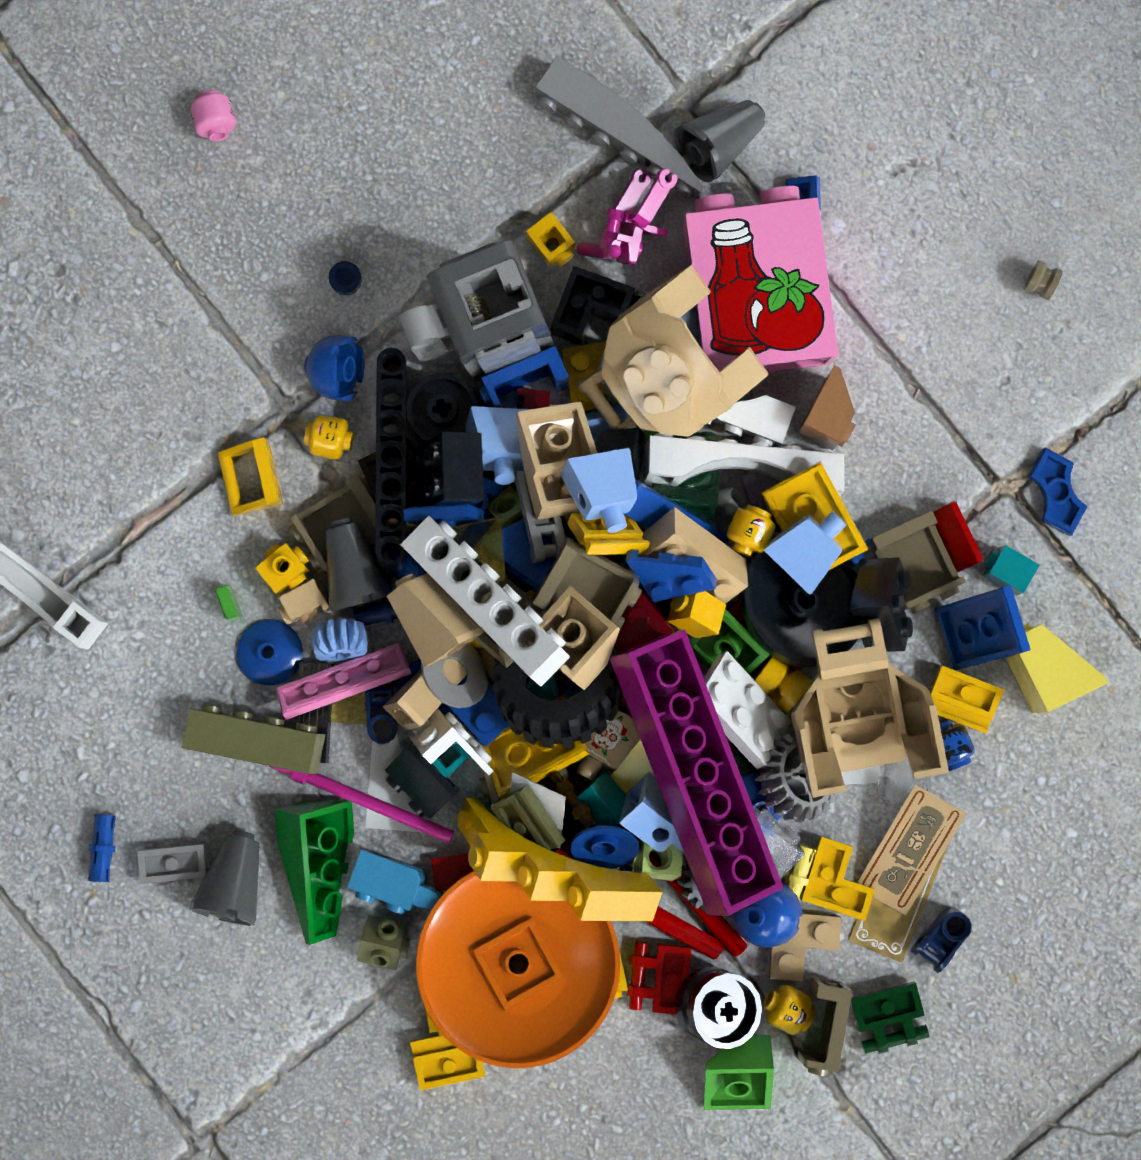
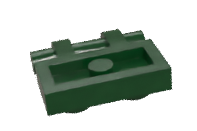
M914 981L851 998V1006L858 1031L861 1033L872 1030L873 1038L861 1041L864 1054L875 1051L878 1054L889 1051L888 1048L902 1044H906L908 1047L918 1044L917 1040L930 1037L926 1024L917 1027L913 1025L912 1019L925 1016L918 988ZM901 1022L902 1031L885 1035L884 1026Z

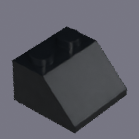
M411 743L385 769L389 775L385 780L398 794L403 790L412 799L408 805L420 817L426 815L430 819L460 791L449 777L445 778L433 764H430L422 756L414 743Z

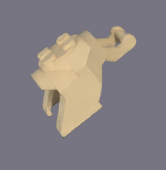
M692 264L638 299L636 303L618 316L609 328L603 367L576 385L582 394H587L611 429L639 426L640 429L657 431L660 434L689 437L702 429L705 424L730 410L734 403L769 374L750 347L718 371L701 349L684 320L679 319L711 292ZM605 380L616 399L629 416L627 418L620 419L596 386L598 383Z
M879 618L870 619L867 624L823 631L822 628L812 630L818 674L791 712L800 760L803 764L812 798L847 792L841 772L902 762L905 757H907L914 779L949 773L937 708L934 705L929 688L888 663ZM871 637L872 647L833 654L827 653V644Z

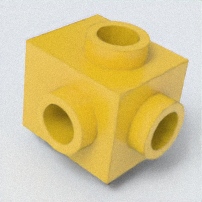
M278 543L271 547L263 555L265 560L255 567L275 594L279 596L289 588L292 591L303 585L308 580L305 575L310 572L309 568L305 565L309 562L305 553L298 545L292 549L287 543L282 546ZM289 563L288 569L282 572L283 566Z

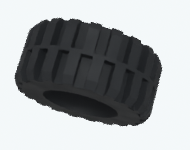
M613 647L610 657L618 654L616 648ZM494 657L495 665L492 667V680L500 714L503 720L509 723L510 729L516 735L523 733L524 740L531 744H536L538 740L542 741L543 747L552 749L554 744H562L563 748L573 747L572 742L578 740L584 744L592 740L591 734L593 732L601 734L607 728L606 719L613 721L618 713L617 706L622 702L623 692L610 658L607 666L585 690L581 689L578 693L566 699L547 700L534 695L527 689L530 677L515 662L506 668Z

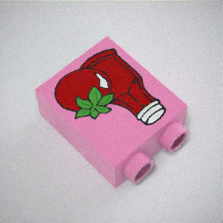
M781 186L760 192V205L735 208L734 196L731 194H716L696 199L694 201L696 212L685 214L682 234L687 267L692 264L711 291L709 295L694 307L699 346L713 365L720 371L748 347L752 349L767 372L830 365L838 357V348L818 198L800 200L798 187Z

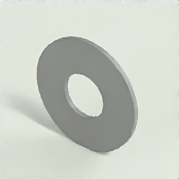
M468 643L451 656L430 666L424 667L421 661V671L425 684L430 692L442 703L455 708H467L479 702L485 695L488 687L487 667L482 656L471 644ZM456 659L463 664L467 672V680L463 685H454L446 679L443 673L445 660Z

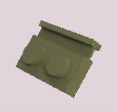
M529 785L510 793L490 806L505 826L547 850L556 849L566 841Z

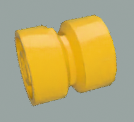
M773 656L766 661L753 679L768 696L772 697V701L785 714L791 711L812 682L798 669L791 671L789 664Z

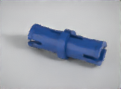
M95 814L92 844H89L88 851H91L88 881L110 882L112 852L115 853L116 846H113L116 816Z

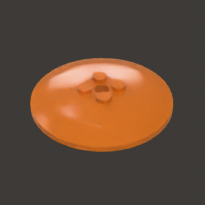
M475 871L452 885L437 901L427 917L417 947L416 976L422 1002L428 1015L450 1043L472 1058L490 1065L505 1068H531L557 1061L582 1046L597 1031L606 1018L617 992L620 977V951L611 921H581L567 901H530L518 881H480ZM516 954L524 955L529 962L527 970L522 974H515L509 969V960Z

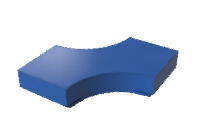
M1044 447L1027 477L1037 484L1044 498V513L1041 521L1070 537L1085 513L1087 505L1077 498L1072 489L1071 472L1074 463Z

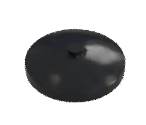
M765 551L757 553L748 563V587L739 593L742 616L755 641L774 658L793 666L816 667L817 657L811 631L821 628L823 631L856 626L849 607L857 572L848 560L828 570L810 595ZM858 639L827 644V653L833 654L849 651Z

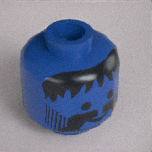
M950 720L940 723L948 770L952 771L972 762L970 757L974 754L975 748L966 727L962 724L952 725Z

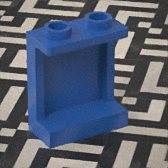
M556 346L482 377L484 387L480 388L479 391L485 407L502 408L498 399L500 396L547 376H550L558 393L569 388V376Z

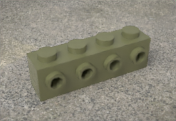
M202 704L201 709H189L181 748L306 774H318L326 734L316 733V726L296 723V728L284 726L285 720L265 716L264 722L252 720V713L233 710L232 716L221 714L222 707Z

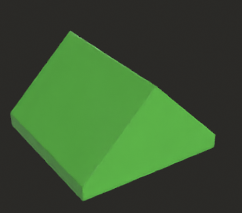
M727 610L724 611L718 635L701 638L692 637L689 640L695 657L708 669H710L716 657L725 651H728L748 674L769 656V653L755 641L751 633Z

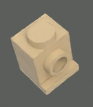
M315 579L279 597L282 606L278 607V610L287 625L301 621L302 625L320 616L318 613L320 609L327 613L331 611L329 601L320 584Z

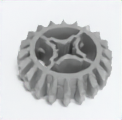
M790 732L786 735L781 734V740L774 739L776 749L769 751L771 758L767 761V765L757 769L760 772V776L755 781L760 782L762 786L758 794L767 797L765 806H774V815H782L784 821L794 820L795 822L802 823L817 819L822 813L830 809V803L836 800L834 794L812 798L803 764L800 760L795 732Z

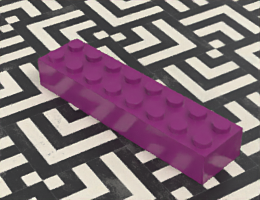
M685 629L664 634L610 657L707 914L729 916L784 888Z

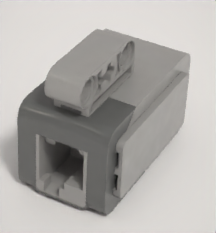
M512 240L498 244L493 242L441 263L439 268L427 275L437 302L428 306L423 305L409 309L398 316L410 349L421 362L432 360L456 350L460 361L475 382L482 381L484 376L555 346Z

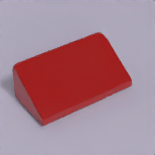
M953 501L933 511L937 519V523L934 525L956 571L960 572L982 562L983 557L957 502Z

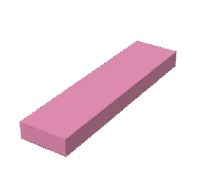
M399 642L276 687L275 689L282 714L287 720L412 673L402 644Z

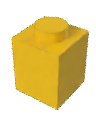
M706 591L676 597L671 601L667 622L681 630L685 629L686 633L694 638L718 635L726 604Z

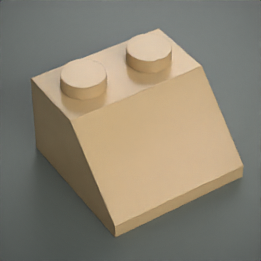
M569 586L543 615L542 619L544 621L540 626L546 632L552 628L566 642L562 648L570 658L559 669L585 690L607 666L620 629L573 587ZM536 636L530 637L528 641L533 644Z

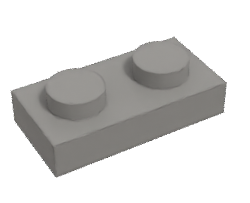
M206 843L137 851L140 884L204 878L208 872Z

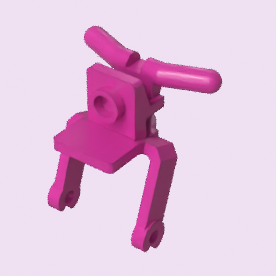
M635 169L631 173L630 181L614 208H608L607 224L599 245L581 242L576 247L577 253L595 258L616 259L618 263L635 265L642 253V234L667 237L668 230L649 224L669 190L675 186L677 175L670 174L666 182L665 176L669 174L670 170H659L655 181L635 213H631L643 191L651 182L650 174H644L640 182L639 176L644 171L643 169Z

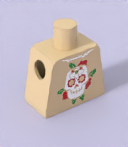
M619 710L613 721L606 719L607 728L601 734L593 732L591 734L592 740L585 743L589 755L584 757L576 774L590 782L595 781L602 767L612 772L616 771L640 740L633 718Z

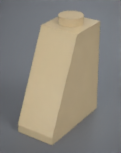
M413 573L395 582L397 588L387 595L424 667L451 656L484 633L483 629L428 573L415 578Z
M456 659L445 660L443 664L444 676L450 683L458 685L467 675L466 669ZM420 669L383 708L405 730L421 727L442 702L430 692Z

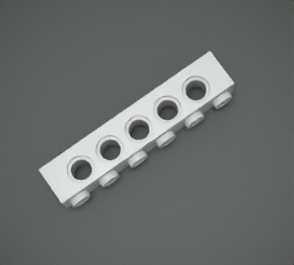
M428 516L400 545L531 679L542 686L570 658L562 648L566 642L552 628L546 632L540 626L544 620L530 606L524 610L518 604L522 598L508 584L502 588L496 582L500 576L486 562L480 566L474 560L478 554L465 541L459 545L453 539L457 533L444 520L437 524ZM445 550H448L447 555L444 558L440 559L441 554ZM470 570L468 577L460 581L462 575ZM492 592L490 598L482 603L484 595ZM513 614L512 620L508 624L503 625L504 619L508 615ZM536 636L534 643L525 648L526 641L530 637Z

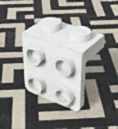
M437 708L421 727L411 729L412 731L407 734L430 764L454 742H457L488 775L494 772L488 764L492 758L450 712L444 716Z

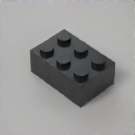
M441 432L415 450L411 457V471L416 473V486L412 489L413 506L426 507L464 503L474 506L484 500L481 433Z

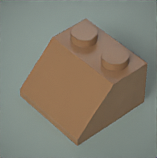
M834 365L797 433L799 436L831 450H834L837 445L843 447L856 424L851 422L855 411L841 368Z

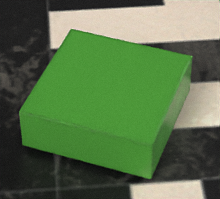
M224 585L217 588L215 593L225 619L233 622L243 618L232 587Z

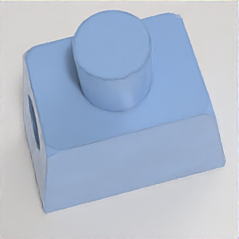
M471 406L465 428L466 432L481 433L483 471H494L495 482L498 484L507 485L514 482V472L524 471L516 413L531 409Z
M625 448L569 458L561 472V477L582 517L585 520L603 518L609 533L618 532L626 528L627 523L624 514L631 510L637 500L630 449Z
M834 511L820 524L807 514L771 539L764 548V551L810 595L841 554L842 546L834 537L847 524Z
M648 772L626 792L619 823L657 852H663L668 846L673 844L684 853L656 778Z

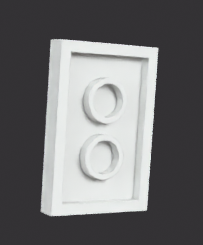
M725 651L716 657L704 680L725 735L752 765L759 769L767 765V761L771 758L769 751L776 749L774 739L781 740L780 735L785 733L791 720L732 655Z

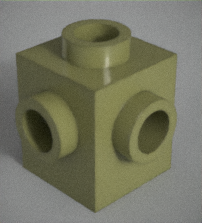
M368 915L360 939L357 961L371 964L378 968L396 970L400 957L406 959L411 939L405 938L407 924L393 919Z

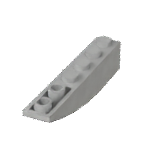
M559 56L555 57L536 86V98L539 99L538 103L550 112L555 110L566 116L565 120L571 126L577 129L583 127L593 133L592 137L598 143L606 147L609 144L620 151L619 154L622 158L632 164H635L637 161L646 167L647 173L655 179L659 170L669 169L670 172L665 176V180L668 181L670 174L677 175V182L673 187L674 190L685 198L692 196L695 199H699L703 185L660 131L638 110L611 89Z

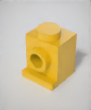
M552 212L525 231L526 240L534 247L549 268L555 263L558 267H561L573 258L574 254L571 251L575 249V241ZM550 241H555L559 246L555 250H549L546 245Z

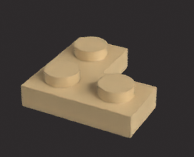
M802 913V916L799 917V930L789 942L771 948L769 978L803 981L806 948L839 951L842 917Z

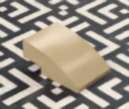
M575 402L517 412L516 421L520 451L536 519L542 520L570 515L571 513H580L561 477V472L569 458L597 454L582 403Z

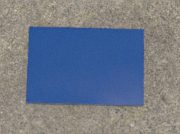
M1011 585L935 608L954 670L964 669L1031 650Z

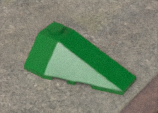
M346 799L305 801L275 809L277 843L305 943L312 945L335 937L343 899L339 892L342 874H347L349 863L345 862L347 845L353 842L354 836L352 802Z

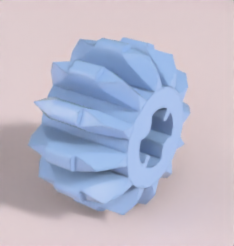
M341 617L336 620L329 619L328 622H320L313 629V636L311 637L316 659L325 661L328 664L332 662L340 664L341 662L361 657L367 653V646L369 645L364 623L353 618L342 619Z

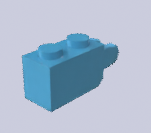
M362 849L360 851L347 887L356 891V898L374 903L375 898L387 902L386 909L399 914H404L406 910H416L417 906L432 910L443 895V892H440V890L436 891L435 888L425 885L427 877L423 869L369 849Z

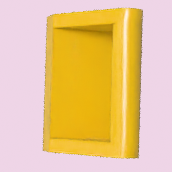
M265 437L218 452L232 516L284 505L270 443ZM254 452L265 498L243 505L232 457Z

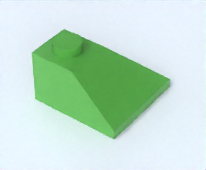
M753 1034L751 1038L740 1046L730 1049L722 1048L705 1064L704 1110L771 1109L774 1075L771 1035Z

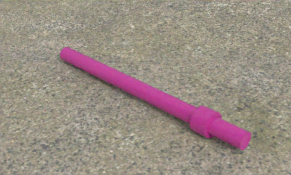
M269 766L291 776V780L302 785L306 783L444 842L450 843L455 831L319 773L306 774Z

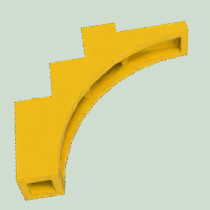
M465 798L463 809L457 816V826L471 847L468 861L480 881H518L530 901H567L581 921H653L662 891L648 873L626 872L598 867L547 850L505 826L486 809L478 798Z

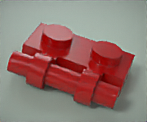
M635 941L634 954L630 955L629 965L632 966L631 984L627 985L626 995L630 996L628 1009L640 1011L642 1010L643 998L653 999V1013L677 1015L675 1009L677 991L684 979L689 976L692 948L658 944L657 957L647 956V942ZM646 968H656L654 987L644 986Z

